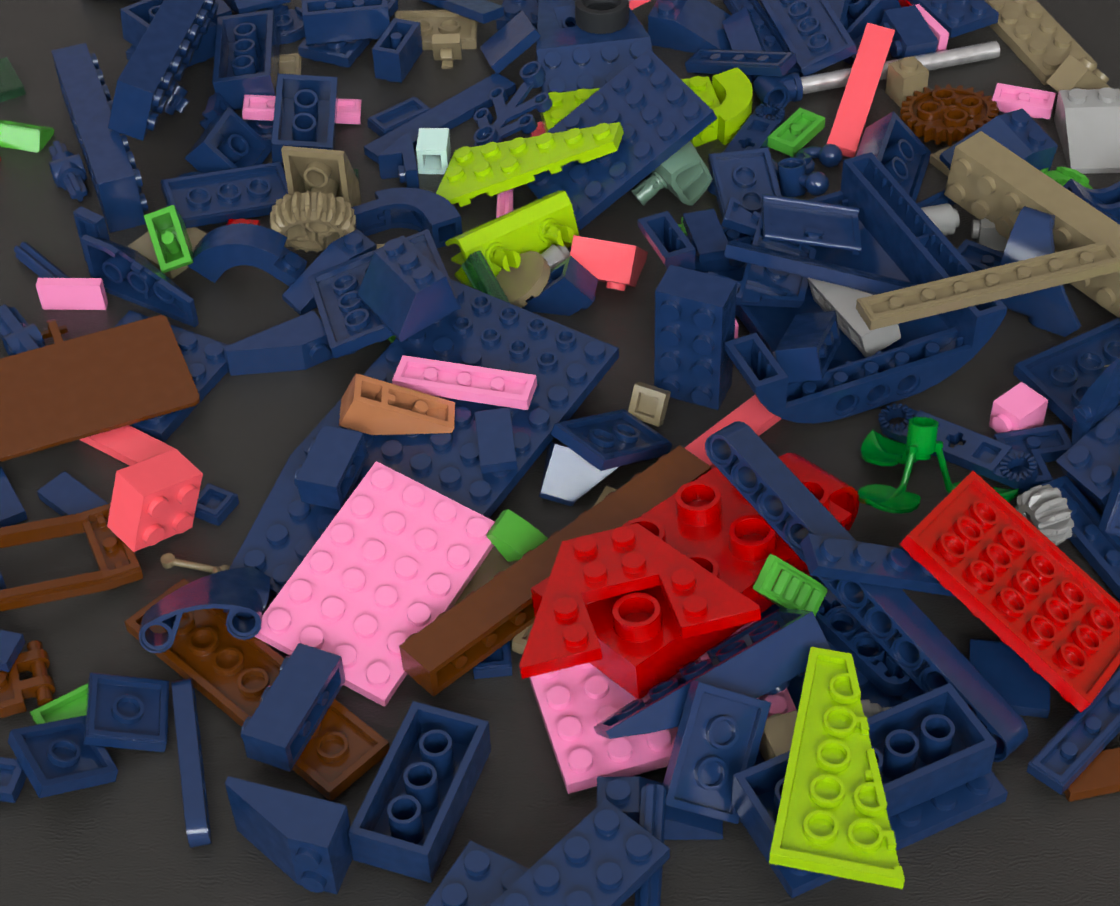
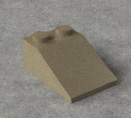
M292 146L282 147L281 151L289 195H294L296 191L300 193H306L307 190L316 193L321 191L323 194L333 193L334 197H343L344 201L351 203V207L362 204L359 181L345 151Z

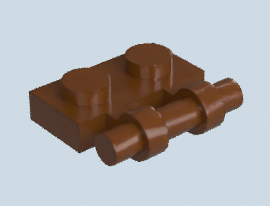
M34 640L27 644V652L18 655L10 672L0 671V718L26 712L25 699L36 698L39 707L53 701L55 685L53 678L48 675L47 669L50 666L49 655L47 651L43 650L40 641ZM30 671L32 672V678L21 680L20 673Z

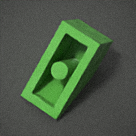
M171 205L144 215L161 272L166 273L192 264V245L184 220L176 207Z

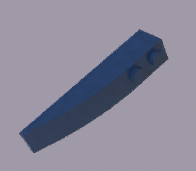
M779 608L706 651L710 659L696 664L695 662H690L679 669L682 675L679 680L662 681L650 689L648 693L650 699L646 702L643 699L630 702L594 726V729L598 735L612 739L679 727L692 680L753 698H758L767 693L768 695L777 694L790 686L789 680L799 674L805 675L810 647L831 650L813 611Z

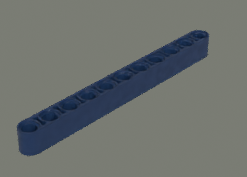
M740 421L733 422L707 438L705 451L711 462L805 564L806 561L800 543L808 533L856 541L746 423ZM818 577L924 693L948 683L952 684L997 742L993 762L1005 760L1025 742L1028 737V728L1020 715L902 589Z

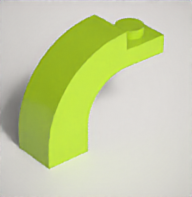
M738 67L712 76V85L720 102L719 106L712 109L717 119L690 140L694 147L717 139L723 145L730 143L749 116L752 115V84Z

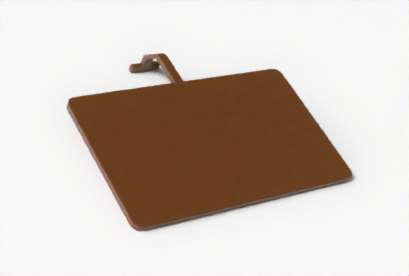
M157 315L63 341L61 334L68 333L67 326L58 327L56 320L52 319L46 322L48 330L41 331L40 333L43 339L53 337L55 344L0 358V462L199 404L200 395L168 318L164 315Z

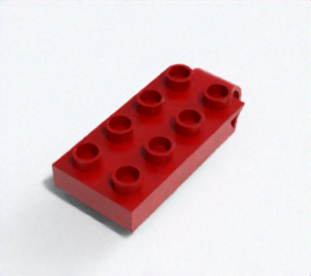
M786 453L779 456L778 458L835 519L849 531L858 514L860 503L858 501V492L852 486L796 453ZM714 467L695 481L682 485L675 494L640 517L629 520L622 525L640 524L760 606L761 613L774 603L753 590V586L770 554L777 556L810 576L808 567L717 467ZM549 577L531 588L535 617ZM660 585L585 604L602 651L601 660L589 663L636 699H642L648 695L650 689L662 681H667L680 672L679 669L690 662H694L705 654L706 651L745 625L682 639Z

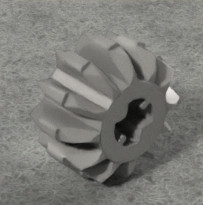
M1050 484L1037 485L1017 496V506L1015 509L1056 546L1072 537L1071 528L1074 527V522L1070 515L1072 510L1068 508L1067 498H1062L1061 491L1057 487L1053 488Z

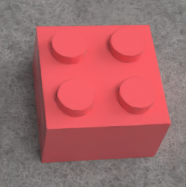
M176 448L116 471L107 527L133 552L153 546L176 534L186 532L193 526L203 473Z

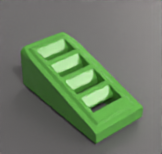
M772 554L768 556L753 586V590L781 608L813 611L814 616H816L828 591L824 585Z

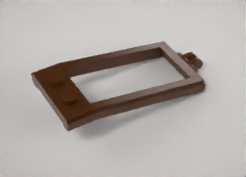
M111 503L77 514L0 527V548L85 533L99 571L0 590V612L106 591L143 579L142 570L135 553L107 527Z

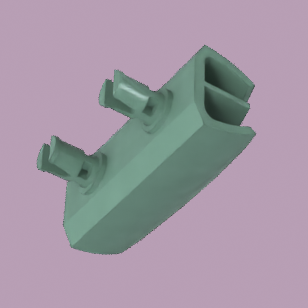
M689 141L652 171L650 177L632 189L631 192L644 206L660 189H669L682 203L693 206L707 190L713 178L696 148Z

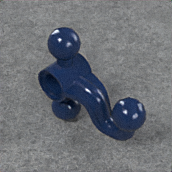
M826 144L823 147L801 149L797 152L796 157L785 158L778 163L772 159L775 173L779 180L781 195L797 197L804 195L806 192L813 196L825 194L829 188L828 177L822 172H813L815 162L812 159H819L820 163L827 168L836 167L842 161L843 154L841 149L835 144Z

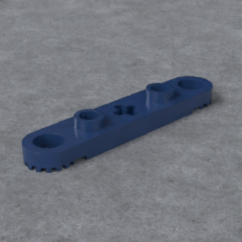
M765 102V104L761 103L760 106L758 105L755 112L749 116L724 152L766 148L768 136L784 123V107L782 108V105L778 106V103L773 104V102H770V104ZM712 180L707 190L711 194L716 195Z
M894 403L892 404L893 406L890 407L888 405L886 409L883 408L881 410L882 413H879L878 420L881 432L885 436L904 444L907 442L910 418L928 417L938 422L937 441L944 442L943 454L945 460L970 471H975L977 474L1012 488H1025L1033 484L1038 477L1037 462L1034 456L1031 457L1029 453L1025 454V452L1014 450L1010 445L921 410L919 412L908 408L906 404L903 406L901 403L899 405ZM900 417L905 419L903 423L900 422L899 426L898 424L894 426V424L890 425L889 423L893 418ZM959 441L963 442V446L956 444H958ZM950 444H953V445H956V446H955L954 448H951V447H950ZM1017 466L1028 468L1026 470L1027 473L1023 472V475L1019 473V476H1017V473L1013 475L1009 471Z

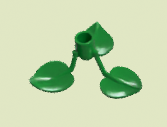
M928 417L910 418L906 444L887 439L875 430H872L867 435L861 447V457L864 461L880 466H895L898 463L906 465L901 484L897 489L883 484L863 486L858 490V501L881 511L896 514L909 513L916 510L920 505V496L905 491L912 466L918 460L930 459L931 454L936 452L946 491L950 493L961 483H951L943 454L944 442L937 441L938 422ZM992 487L1007 502L1018 495L1019 488L1005 489Z

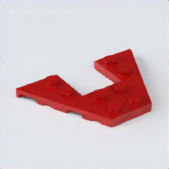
M638 523L561 542L519 664L521 678L525 679L602 659L601 646L588 614L586 603L660 585L682 639L761 620V608L754 601Z

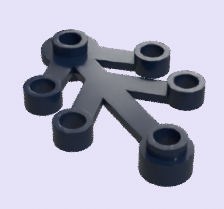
M532 61L521 68L520 76L524 82L508 104L506 102L509 96L503 87H496L490 91L489 98L495 107L497 119L493 125H490L494 117L488 108H481L474 113L473 118L479 126V129L474 134V146L485 145L489 142L499 143L502 139L520 130L523 134H529L537 128L538 124L533 115L526 113L535 109L541 113L548 111L553 105L548 93L542 92L533 99L523 104L522 102L532 88L542 86L546 80V72L540 62ZM520 117L518 121L507 125L508 122Z

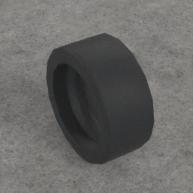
M575 0L576 24L583 31L594 34H608L619 31L626 27L629 22V0Z

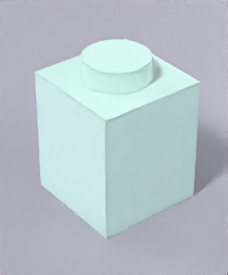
M419 128L416 146L418 174H445L451 157L449 128Z

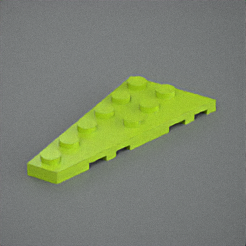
M810 647L769 863L903 889L905 878L897 857V844L894 831L890 827L887 801L874 748L872 749L870 742L867 716H864L861 691L852 654Z

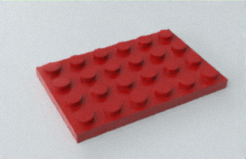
M972 471L899 544L909 553L913 560L929 571L945 589L957 597L975 617L984 622L998 635L1004 644L1012 648L1029 664L1034 672L1040 674L1059 692L1064 700L1071 703L1079 712L1085 710L1093 702L1119 667L1120 603L975 471Z

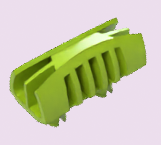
M559 190L447 240L445 244L447 246L457 244L461 249L460 253L451 258L453 262L462 265L454 274L455 277L462 284L478 290L494 283L502 268L511 272L510 267L518 269L521 263L519 254L528 251L542 254L552 244L562 247L565 245L569 248L572 246L573 236H579L572 203L566 191Z

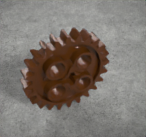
M947 84L946 88L935 85L933 90L924 87L923 93L914 91V96H906V101H902L900 109V119L918 138L924 137V142L935 140L936 145L946 141L948 146H951L953 141L959 142L999 114L997 102L992 101V96H984V91L974 93V87L964 90L962 85L952 88L950 84Z

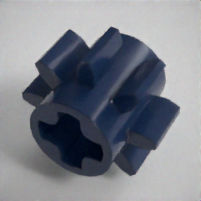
M177 83L172 98L168 97L165 112L172 116L176 110L182 113L190 102L185 98L188 90Z

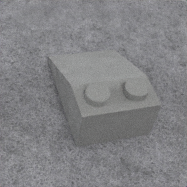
M1119 88L1059 90L1054 122L1068 168L1075 169L1082 174L1120 173Z

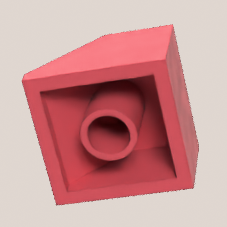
M575 235L573 236L570 256L595 276L598 281L607 282L606 288L618 291H625L626 286H636L648 252L634 245Z

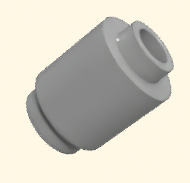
M949 203L921 208L945 236L955 233L960 219L958 211L955 208L953 209Z

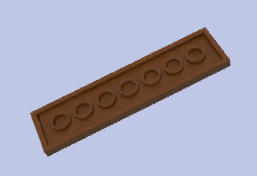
M183 578L124 621L127 631L139 641L140 626L145 612L161 599L189 584V582ZM211 608L183 613L172 646L165 652L154 654L184 679L192 678L194 687L242 727L246 718L253 716L260 705L261 697L266 687L272 686L276 680L284 658L256 637L246 640L233 637L227 630V613L223 612V609ZM160 625L149 627L155 633L167 631ZM334 699L292 770L332 802L384 758L390 749V744L385 738Z

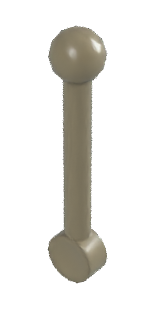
M165 553L160 558L162 566L167 569L179 566L212 573V569L217 567L176 559L172 553ZM222 565L218 568L221 571L229 570L230 566Z

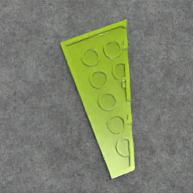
M620 122L611 124L601 123L588 128H572L564 132L543 133L539 136L518 137L505 142H489L481 146L461 147L454 151L436 194L444 197L451 204L459 203L460 207L471 204V199L480 194L486 193L488 196H493L535 181L534 175L549 170L552 175L562 171V167L572 161L577 160L583 164L616 152L624 134Z

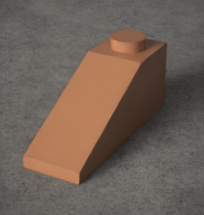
M355 373L341 399L339 426L370 435L452 433L454 430L455 402Z

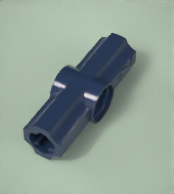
M6 304L0 306V338L9 356L46 346L39 329L34 323L29 325L15 307H8Z

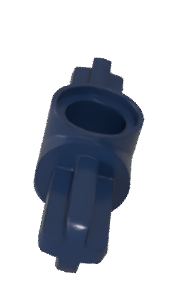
M54 141L53 146L49 147V153L52 157L49 166L57 188L62 187L67 190L71 199H77L78 202L84 200L83 197L88 195L84 184L85 180H87V175L79 154L69 152L64 143L60 144L59 141Z

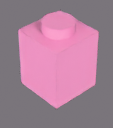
M1020 382L993 401L989 427L997 433L1041 427L1044 424L1048 399L1023 382Z

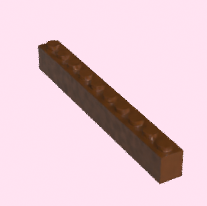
M681 445L668 454L662 455L653 465L643 472L634 475L629 482L618 490L609 493L604 500L590 510L582 512L576 520L562 530L554 532L548 540L534 550L526 552L520 560L506 570L498 572L488 583L478 590L470 592L464 600L447 612L438 615L432 623L418 633L410 635L404 643L399 645L403 670L434 697L534 623L535 614L531 588L550 576L562 541L621 527L629 520L640 517L675 494L682 485L695 481L710 471L711 466Z

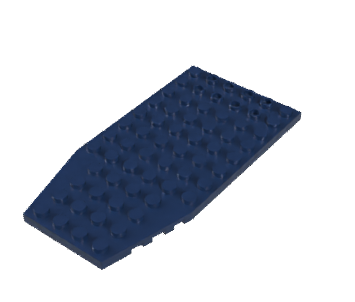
M450 279L462 308L441 318L402 342L396 338L363 375L393 384L392 379L402 355L536 375L537 387L529 409L510 408L518 469L481 473L474 412L507 407L439 397L455 402L453 432L402 435H370L364 433L368 459L349 497L377 461L490 518L555 438L551 435L554 424L568 421L619 358V348ZM341 400L289 456L230 566V569L255 567L271 577L269 596L276 598L340 511L301 502L298 487L294 484V475L297 467L303 465L308 455L311 440L317 438L323 425L352 430L339 426Z

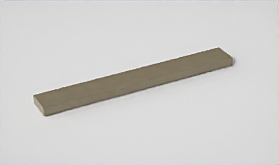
M1110 240L859 298L856 302V309L869 330H874L1120 271V252Z

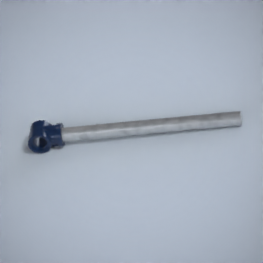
M997 41L914 57L930 71L998 58L1000 56V46ZM901 59L885 61L880 80L887 79L888 63ZM852 68L800 77L796 72L789 73L783 77L758 76L753 83V91L761 103H778V106L782 105L783 108L791 101H801L803 94L845 87Z

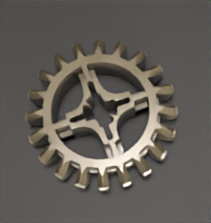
M307 190L306 193L296 191L294 195L286 194L283 199L276 200V204L272 206V212H270V229L287 237L284 247H293L295 251L299 249L305 250L306 253L308 251H315L316 253L324 251L333 241L355 231L356 216L354 209L351 208V203L344 201L343 197H334L333 193L323 194L321 191L316 193Z

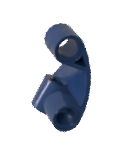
M1024 206L1013 226L1000 266L1055 253L1053 241L1055 216ZM1064 285L1000 299L1008 310L1028 316V320L1033 326L1063 337L1068 336L1082 326L1067 297Z
M242 567L220 571L184 585L161 599L145 612L139 631L141 646L151 653L165 652L174 642L183 613L211 608L223 609V612L227 613L226 627L233 637L243 640L253 638L261 629L262 615L264 614L269 597L271 577L255 567ZM237 616L247 618L249 620H241ZM160 625L167 631L155 633L149 627Z

